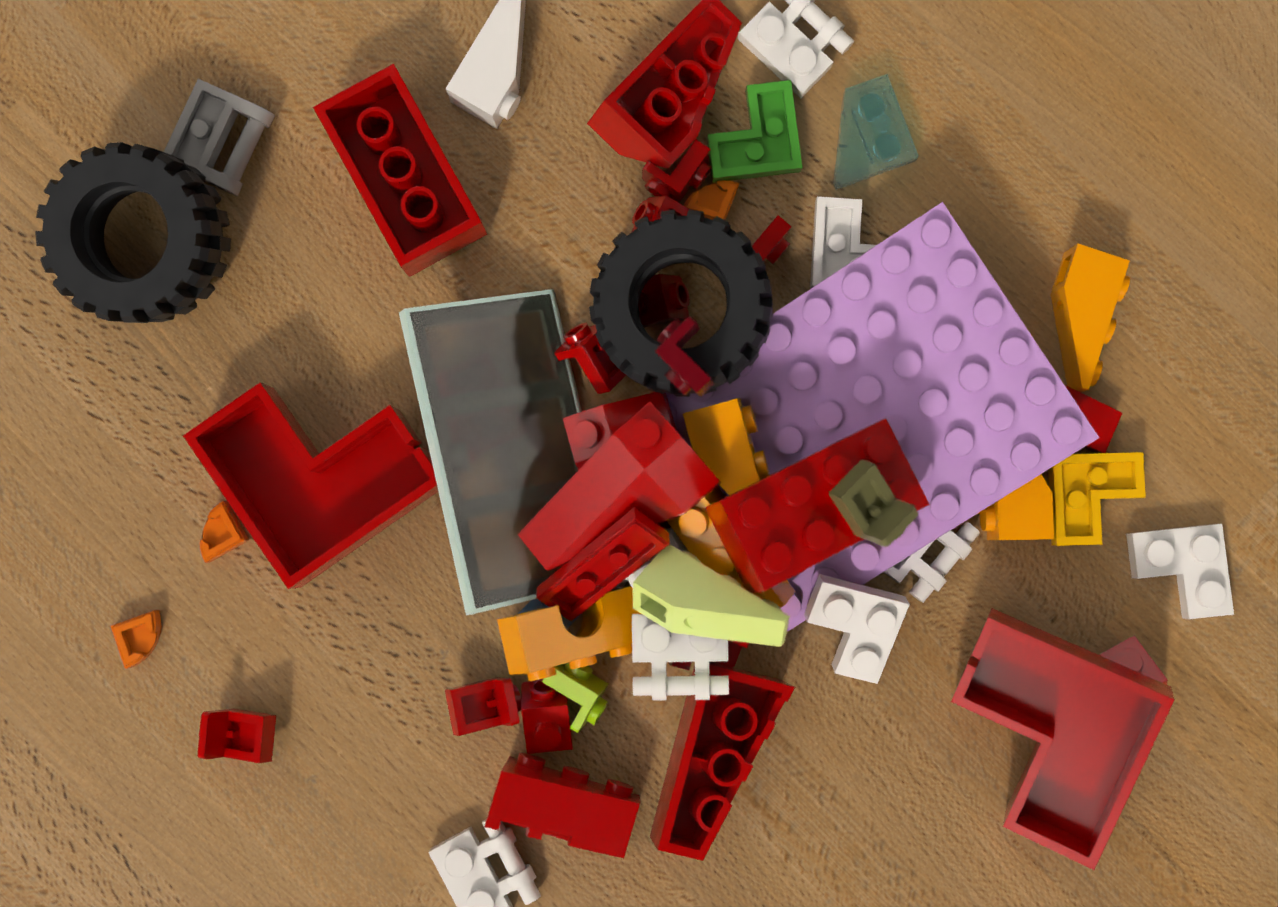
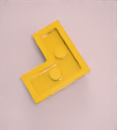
M1143 452L1072 454L1048 469L1049 488L1053 493L1054 539H1051V546L1103 545L1100 499L1146 498Z

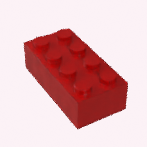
M394 63L313 107L396 260L409 277L488 235Z
M887 418L864 427L705 507L747 591L750 593L764 592L864 540L854 534L828 494L861 460L876 465L897 500L914 505L917 511L930 505Z

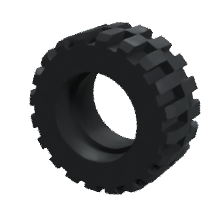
M122 142L108 143L105 150L94 146L81 152L80 157L83 162L69 159L61 166L60 172L64 176L60 181L50 179L44 190L46 194L50 195L46 205H38L36 218L43 219L42 231L35 232L36 246L45 248L46 256L40 258L45 273L56 274L58 278L53 281V286L62 296H74L72 298V305L83 312L95 313L97 318L107 321L124 323L165 322L173 320L175 314L191 312L197 308L195 301L197 298L207 299L212 294L215 287L210 283L213 276L223 277L227 267L226 264L220 262L222 251L230 252L231 238L223 237L222 227H227L230 223L227 211L217 209L216 204L221 201L220 195L215 187L204 184L206 176L197 168L186 165L184 160L168 153L139 144L131 146ZM135 192H145L158 202L165 215L168 240L165 252L155 268L139 279H131L123 276L111 263L104 244V230L108 216L118 202Z
M675 209L660 212L661 219L649 222L646 216L634 222L637 229L626 236L622 231L614 238L612 242L616 247L610 255L603 252L597 263L601 271L598 279L592 278L589 292L594 297L593 305L589 307L591 321L597 329L595 334L597 340L609 355V359L623 373L649 390L663 394V392L674 394L676 397H690V394L696 393L691 389L684 395L664 375L670 367L655 352L661 344L654 340L642 325L639 315V298L647 282L660 270L678 263L702 265L718 277L725 289L727 298L726 314L720 328L710 339L695 347L683 348L682 350L713 380L714 385L705 394L717 391L716 387L726 382L731 384L741 377L740 373L748 365L752 366L759 356L758 352L762 344L767 341L770 332L771 317H773V300L766 266L760 253H756L752 248L751 241L741 231L736 233L732 230L729 222L718 216L714 220H710L704 217L702 211L688 210L687 216H677Z

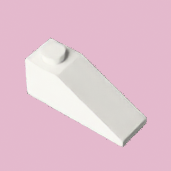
M526 0L498 1L446 87L452 104L496 129L503 118L509 120L513 116L521 99L518 93L520 88Z

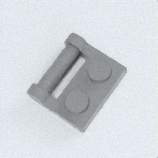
M197 79L164 152L184 160L186 165L197 168L206 176L205 182L238 196L243 186L240 179L264 128H270L275 115L252 102L201 79ZM240 114L248 119L223 173L213 169L237 115Z

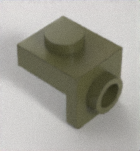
M861 460L828 493L856 536L884 547L890 546L919 515L914 505L895 498L876 465L865 460Z

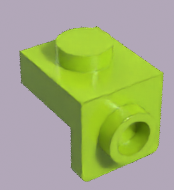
M569 662L555 666L556 675L544 678L542 682L582 706L570 729L579 733L587 722L595 725L608 704V701L603 699L602 696L609 683L593 675V670L590 666L570 669Z

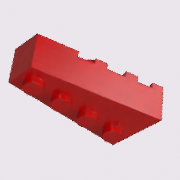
M711 661L709 662V676H729V695H710V700H695V695L686 696L650 833V838L657 850L701 861L704 860L732 807L731 802L741 783L747 780L759 749L764 740H768L776 725L774 721L785 701L788 702L795 689L793 685L783 680L734 667H727ZM695 665L692 676H695Z

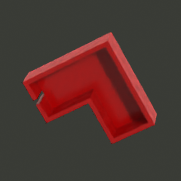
M259 382L183 435L287 589L302 588L438 492L430 453L422 447L416 448L422 443L400 410L392 405L387 406L319 453L275 388Z
M991 608L951 702L1037 741L1006 808L1003 827L1095 870L1175 698L1169 685Z

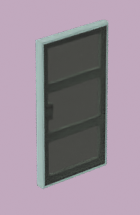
M554 289L404 308L399 313L465 613L466 615H471L536 599L537 586L562 566L550 571L545 570L517 534L578 471L562 418L582 412L570 358L558 361L554 354L565 342Z

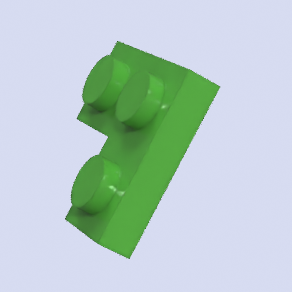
M791 80L747 85L745 93L750 129L714 133L707 136L708 148L711 149L709 160L712 167V183L721 180L732 181L799 173L803 168Z

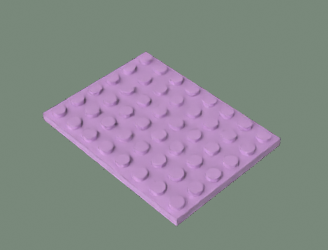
M943 202L773 313L770 321V332L766 343L762 344L758 352V358L751 367L748 365L740 373L741 377L731 384L726 382L716 387L717 391L704 394L702 397L697 393L690 394V397H676L674 394L666 393L677 432L691 448L683 413L736 398H741L743 407L751 405L758 432L750 435L755 452L764 451L770 475L864 427L887 418L930 505L918 511L919 515L890 546L884 547L864 539L787 579L796 591L789 601L781 607V610L790 616L787 632L806 620L804 613L819 574L863 585L1099 438ZM718 485V487L721 489V491L724 493V495H725L726 497L729 496V495L721 488V486Z

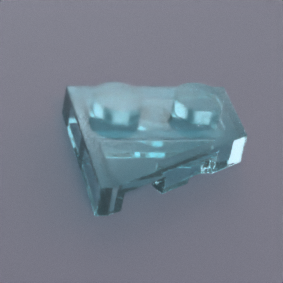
M888 74L846 88L843 93L833 181L835 190L915 162L919 157Z

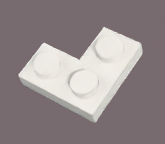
M816 198L810 289L876 246L860 244L862 199Z
M1222 524L1126 534L1131 577L1140 579L1176 575L1183 619L1234 615Z
M819 574L804 616L807 623L844 632L831 664L835 674L878 684L910 604L903 595Z

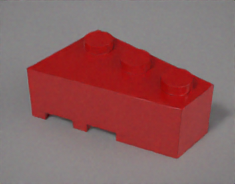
M519 753L518 758L509 756L501 770L484 827L499 830L501 821L527 828L525 835L530 838L541 840L542 835L546 834L568 841L567 844L570 847L619 858L625 857L640 806V795L632 793L633 786L612 779H608L606 785L588 780L590 775L588 772L570 766H563L562 772L544 766V759L532 754Z

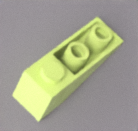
M670 544L654 557L633 582V609L672 633L781 647L785 642L790 616L785 614L777 604L767 599H760L742 588L734 578L718 574L703 565L692 553L680 551Z

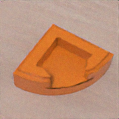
M721 180L706 185L693 192L683 206L690 210L702 211L707 219L714 220L718 216L726 221L740 183Z
M228 501L219 503L207 516L208 519L202 532V540H200V550L204 562L210 563L249 541Z
M153 610L111 626L125 669L134 667L144 661L156 647L161 634V615L159 610Z

